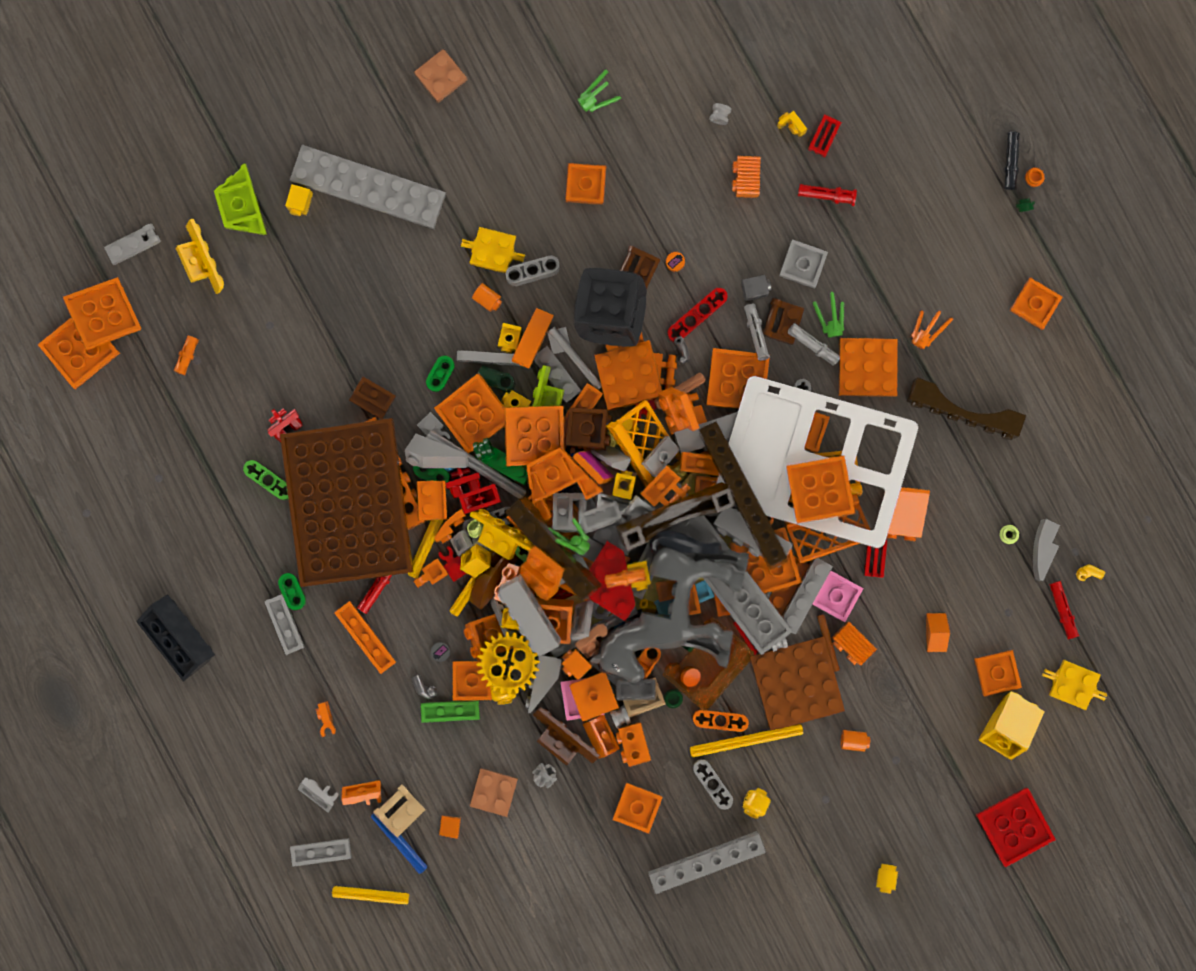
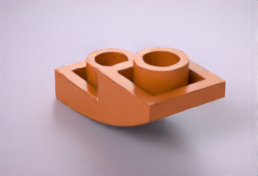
M462 509L452 515L440 528L435 537L437 543L441 541L443 544L452 539L451 535L454 531L451 526L457 527L465 522L463 518L467 516Z

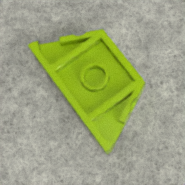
M245 163L240 166L241 168L233 176H229L224 184L214 190L222 221L226 229L267 235L249 170Z

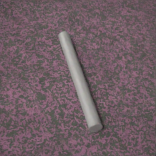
M555 326L549 330L550 334L597 390L601 388V383Z

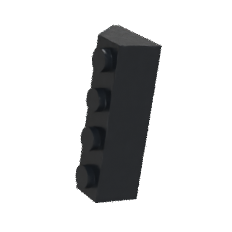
M168 594L151 604L136 621L183 682L215 656L212 648L207 645L200 633L192 626L187 616L181 612L176 602Z

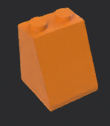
M901 487L886 538L896 539L897 536H903L906 541H916V538L922 537L930 490Z

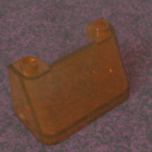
M713 616L703 624L715 623L722 630H729ZM733 633L727 668L719 666L716 659L710 653L693 648L680 664L678 662L669 663L662 675L704 711L713 705L751 661L754 652ZM689 666L696 668L701 675L700 681L693 687L686 686L680 679L681 672Z

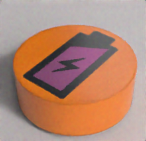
M672 252L667 256L666 266L670 271L678 272L684 267L685 258L681 253Z

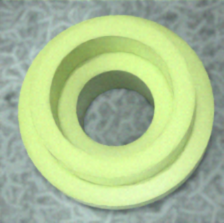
M476 519L472 520L467 526L468 534L472 538L479 537L484 524Z
M1006 525L1000 530V539L1006 544H1013L1019 538V531L1013 525ZM1007 531H1010L1012 533L1011 538H1007Z

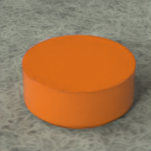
M692 666L686 667L680 675L682 683L688 687L697 685L701 677L700 672Z

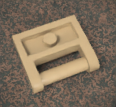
M403 785L397 788L398 791L381 808H377L373 812L396 838L426 810ZM404 797L407 801L388 819L385 814Z

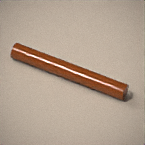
M819 615L817 619L822 636L825 637L834 672L839 671L840 668L825 615Z

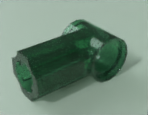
M481 366L478 373H480L489 386L505 393L514 390L516 384L510 374ZM504 379L511 380V384L508 387H502L501 383Z

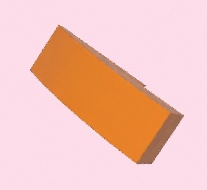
M536 308L515 351L512 362L528 369L530 368L551 326L554 315Z

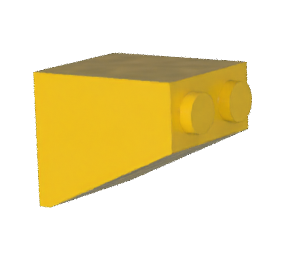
M1011 691L1002 698L978 740L1012 760L1028 750L1045 711L1041 710L1036 704L1023 699L1020 694Z

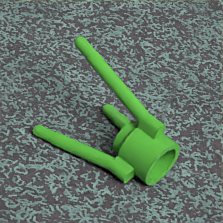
M607 70L577 99L585 112L590 110L592 113L600 107L621 99V96L595 105L597 100L594 96L608 85V82L602 84L592 93L591 91L608 73Z
M834 292L830 293L833 321L827 322L828 326H826L817 303L813 302L823 327V334L827 333L828 338L842 336V331H844V302L840 303L839 320H837Z
M575 518L572 521L581 536H573L571 540L549 528L552 534L558 537L556 542L577 552L579 555H583L589 550V536L584 533Z

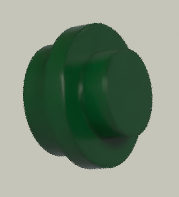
M1030 198L1021 199L1019 204H1016V208H1018L1019 212L1033 210L1035 201H1031Z
M670 689L664 694L665 705L669 708H677L683 702L681 692L676 689Z

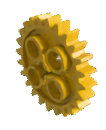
M506 631L505 637L498 633L497 640L491 636L492 643L490 644L485 641L484 643L487 648H480L484 654L477 655L482 660V662L476 664L482 667L478 674L484 673L485 676L482 677L481 681L488 680L486 687L494 685L493 692L500 688V694L507 690L508 695H510L511 690L514 689L515 693L518 694L519 687L526 690L524 684L532 685L529 679H536L533 671H539V669L534 666L540 663V661L534 660L537 653H532L531 648L528 646L529 640L524 642L523 635L518 639L516 638V632L513 633L512 637H509L508 631ZM498 646H503L506 649L504 657L496 655L495 650ZM510 646H513V652L510 660L511 662H513V666H509L507 679L503 680V675L506 668V665L503 664V660L505 661L508 659ZM521 650L525 653L523 661L515 659L514 654L516 651ZM494 665H499L502 669V673L499 676H493L491 673V668ZM514 669L519 670L521 673V677L517 681L512 680L510 677V673Z

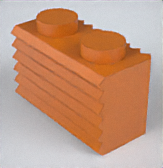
M737 156L736 161H733V173H736V180L732 181V192H736L735 197H759L761 157Z
M846 622L832 637V640H834L832 644L840 652L844 650L848 654L846 658L853 665L857 663L861 666L877 650L850 622Z

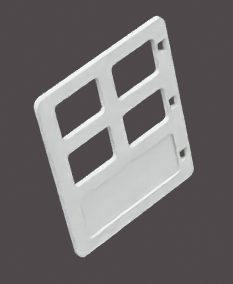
M753 376L747 381L729 440V446L766 516L880 548L886 541L918 431V425L912 420ZM769 386L780 388L779 395L768 392ZM826 402L839 405L837 411L825 408ZM816 410L825 411L851 420L841 456H845L849 481L856 480L885 490L877 522L872 531L840 522L838 517L797 524L794 508L788 506L791 490L786 466L827 459V457L807 452L804 449ZM885 418L896 421L895 428L884 425ZM867 424L901 434L893 467L888 475L855 465L856 455ZM720 474L717 480V484L723 482Z

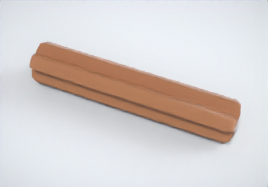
M698 373L675 387V389L688 393L705 383L706 380L703 374ZM659 398L655 399L654 403L659 410H661L662 408L659 405Z

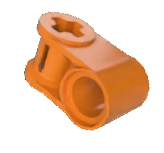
M650 648L644 649L637 657L638 662L644 669L645 676L643 679L649 676L660 659V649L654 648L658 652L655 658L647 656V650Z

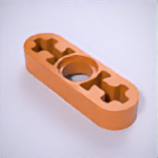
M697 710L692 717L694 724L700 728L743 732L749 725L747 717L738 713ZM700 713H703L704 717L710 718L709 714H713L711 719L712 726L708 725L709 721H703L702 724H699L696 716H700ZM718 715H723L726 718V723L723 726H717L715 723V718ZM729 716H733L731 720L738 721L739 717H741L745 725H741V728H738L736 724H731V728H729Z

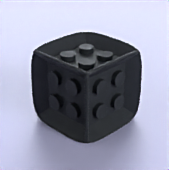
M585 268L580 278L574 308V327L579 337L599 344L623 347L636 346L640 339L646 309L647 289L643 278L638 274L628 271Z

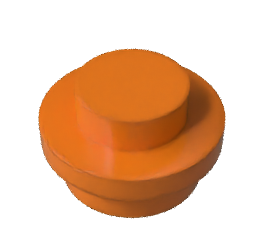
M1031 168L1025 174V181L1031 187L1040 186L1045 178L1043 171L1039 168Z

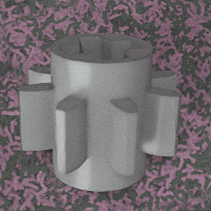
M541 763L532 772L535 784L540 787L546 786V788H549L557 780L555 777L556 770L550 764L544 766Z

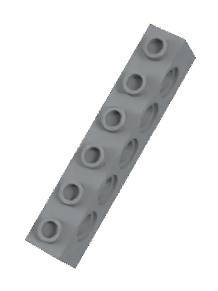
M755 831L654 869L648 873L657 894L764 854L766 851L759 833Z

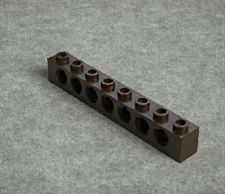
M717 421L699 429V436L723 482L730 488L734 503L769 570L771 571L787 563L788 557Z

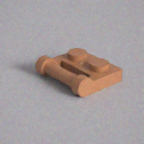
M603 624L597 625L589 632L588 637L580 639L575 644L587 659L598 654L601 640L608 634L606 626Z

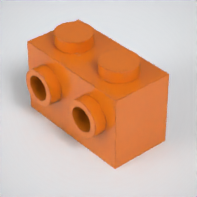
M577 649L574 651L569 650L562 656L564 659L562 670L569 677L573 675L577 680L592 667Z
M641 722L618 728L619 732L615 734L618 745L622 744L624 751L621 752L623 763H628L630 767L651 761Z

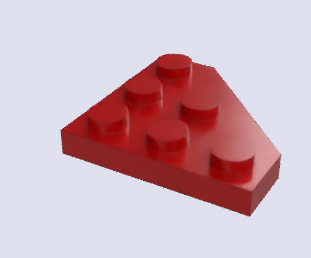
M606 541L589 568L602 586L589 599L626 621L636 605L631 583L629 586L618 585L608 588L605 581L606 575L622 573L624 570L628 572L623 550Z

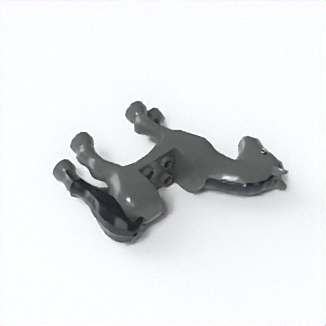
M670 530L661 531L650 539L653 558L649 574L678 581L673 585L672 595L675 598L674 602L672 601L669 605V615L641 612L640 617L610 630L601 640L598 655L590 660V663L598 664L602 673L618 675L630 683H637L645 676L644 669L638 662L635 651L646 648L674 649L680 646L693 647L713 655L719 666L727 668L733 631L722 630L715 623L700 626L691 625L689 616L690 591L696 580L713 577L729 584L733 591L741 593L744 581V573L741 572H746L749 553L722 550L719 542L703 543L687 534ZM660 545L664 546V548L658 550ZM716 563L732 564L734 567H736L738 571L741 572H735L732 566L730 565L720 566Z

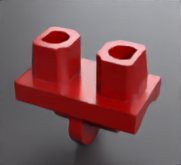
M284 408L279 412L273 409L271 412L274 416L268 419L273 425L267 430L271 437L274 436L281 442L280 434H286L283 429L289 424L296 431L303 425L295 408L283 418L282 416L287 413Z
M469 467L465 469L457 468V471L451 473L452 479L460 478L445 484L447 489H450L452 496L458 498L460 495H463L461 485L468 483L470 491L481 488L480 474L475 473L464 477L465 474L471 473Z

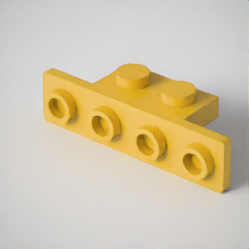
M190 219L186 228L192 241L178 245L176 250L190 282L209 278L215 293L218 294L224 288L223 278L217 273L215 260L209 255V248L206 241H203L199 225L195 223L194 219Z
M479 509L471 512L470 516L484 524L478 542L507 560L513 559L518 545L527 551L534 546L526 536L521 534L520 530L509 527L503 520L491 516L488 511Z

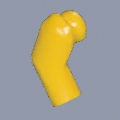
M1090 564L1079 568L1076 572V576L1080 581H1085L1090 576L1102 580L1105 575L1104 570Z

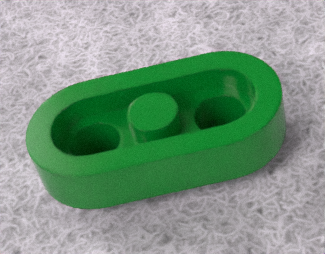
M449 356L439 357L426 379V385L432 392L442 391L455 369L454 361ZM444 363L449 364V367L447 369L442 368V365ZM436 379L440 381L438 386L433 385V381Z
M413 466L414 473L425 481H438L437 476L439 474L444 476L442 481H445V483L450 480L449 473L443 468H427L425 472H421L420 467Z
M291 573L283 574L278 580V586L287 606L292 610L302 609L306 604V597L302 587H300L298 578ZM288 579L292 580L290 587L286 585ZM295 597L300 599L298 604H295L293 601Z

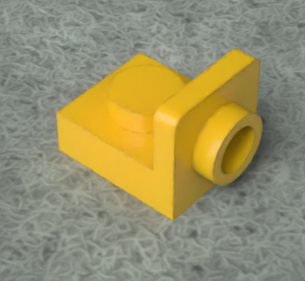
M794 111L790 114L786 112L779 118L777 125L779 129L788 123L790 131L794 135L797 134L799 138L806 133V126Z

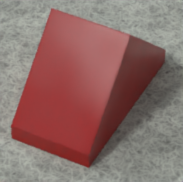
M496 484L459 496L464 514L479 509H486L501 502Z

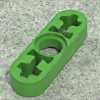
M250 460L245 463L243 470L246 476L277 498L288 500V495L283 494L281 496V491L277 488L274 491L272 490L277 485L278 480L280 481L278 485L285 488L287 484L283 479L257 461ZM250 465H257L256 470L262 473L260 477L254 472H252L251 474L249 473ZM266 475H271L274 479L270 486H266L263 482Z

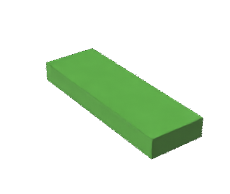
M479 700L421 703L422 723L480 719Z

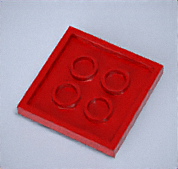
M1027 787L976 814L1004 867L1056 840Z

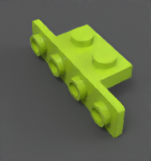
M543 365L539 369L537 376L539 383L533 392V398H535L533 406H559L562 403L564 390L547 385L551 366Z

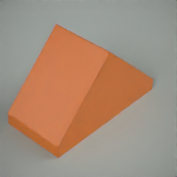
M926 613L927 652H947L950 630L946 613Z

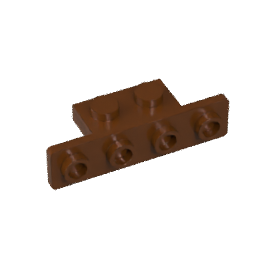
M539 707L535 711L533 716L547 726V729L537 742L566 766L577 752L591 763H594L600 755L594 747L585 744L579 735L569 731L566 725L553 718L548 710Z

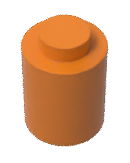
M483 283L472 296L474 301L490 312L492 310L496 311L502 304V301H500L501 296Z
M842 731L841 749L865 752L866 748L870 747V737L867 736L866 732Z

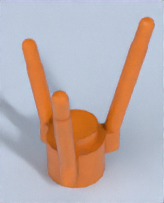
M920 311L914 332L910 336L913 338L911 342L921 349L929 347L932 341L953 321V318H949L931 336L929 332L940 316L941 311L936 313L925 331L920 330L918 332L924 311Z

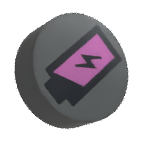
M436 643L431 648V656L435 661H445L450 656V648L446 643Z

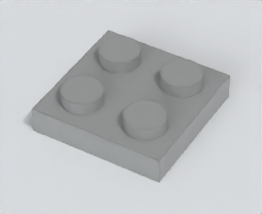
M792 239L779 276L815 289L828 252Z

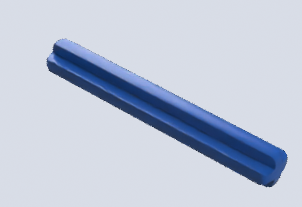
M373 813L371 818L419 874L425 871L427 865L401 835L396 838Z

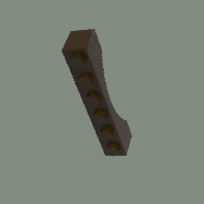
M920 378L914 379L907 402H910L911 406L915 408H928L932 414L940 415L942 413L948 415L947 418L950 420L958 421L959 419L965 421V425L974 428L980 426L984 428L983 431L991 434L995 432L1000 433L1002 438L1008 440L1020 436L1026 415L1010 409L990 414L964 410L949 401L935 383Z
M720 482L616 526L621 543L627 550L645 544L656 534L670 526L697 516L721 512L735 506L730 488L723 482Z
M527 497L517 500L506 511L532 544L564 569L562 579L581 601L588 599L602 586L590 570L578 562L560 543L556 542L555 536L547 527L540 512Z

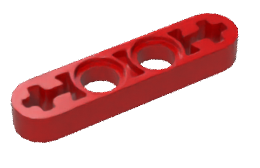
M716 288L668 329V339L675 343L674 340L677 337H672V330H679L681 328L678 325L679 323L684 328L679 333V336L683 339L725 304L728 298L726 290ZM715 293H722L723 301L717 300L714 303V305L716 306L714 308L712 303L707 299L710 298V300L712 301L716 297ZM702 304L710 307L708 314H702L699 311V307ZM689 316L696 320L695 325L692 327L685 324V319Z

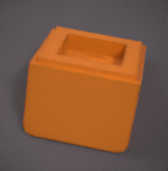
M442 816L439 835L458 839L461 818Z

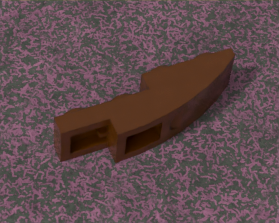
M521 546L519 547V554L522 556L527 550ZM493 552L491 554L490 567L477 576L469 601L480 610L495 595V588L500 584L503 577L502 570L507 567L508 563L514 565L520 559L516 552L511 560H507L498 553Z

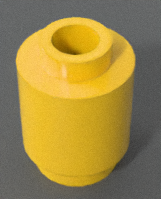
M881 864V868L878 869L876 887L880 888V892L891 893V890H896L897 866Z

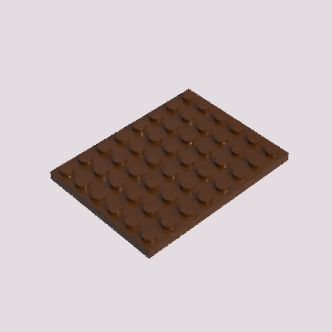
M393 418L280 434L300 587L414 572Z

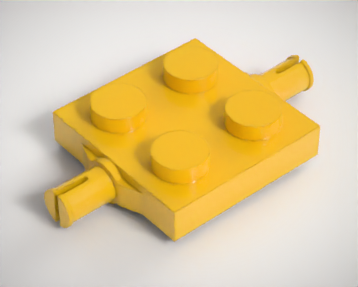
M479 227L477 237L473 242L464 239L461 242V247L472 249L470 265L506 273L512 260L524 262L525 254L514 252L516 236Z
M1066 660L1062 661L1056 673L1044 669L1045 673L1042 676L1052 680V688L1049 695L1084 710H1087L1093 697L1103 701L1106 699L1107 693L1097 690V683L1101 675Z

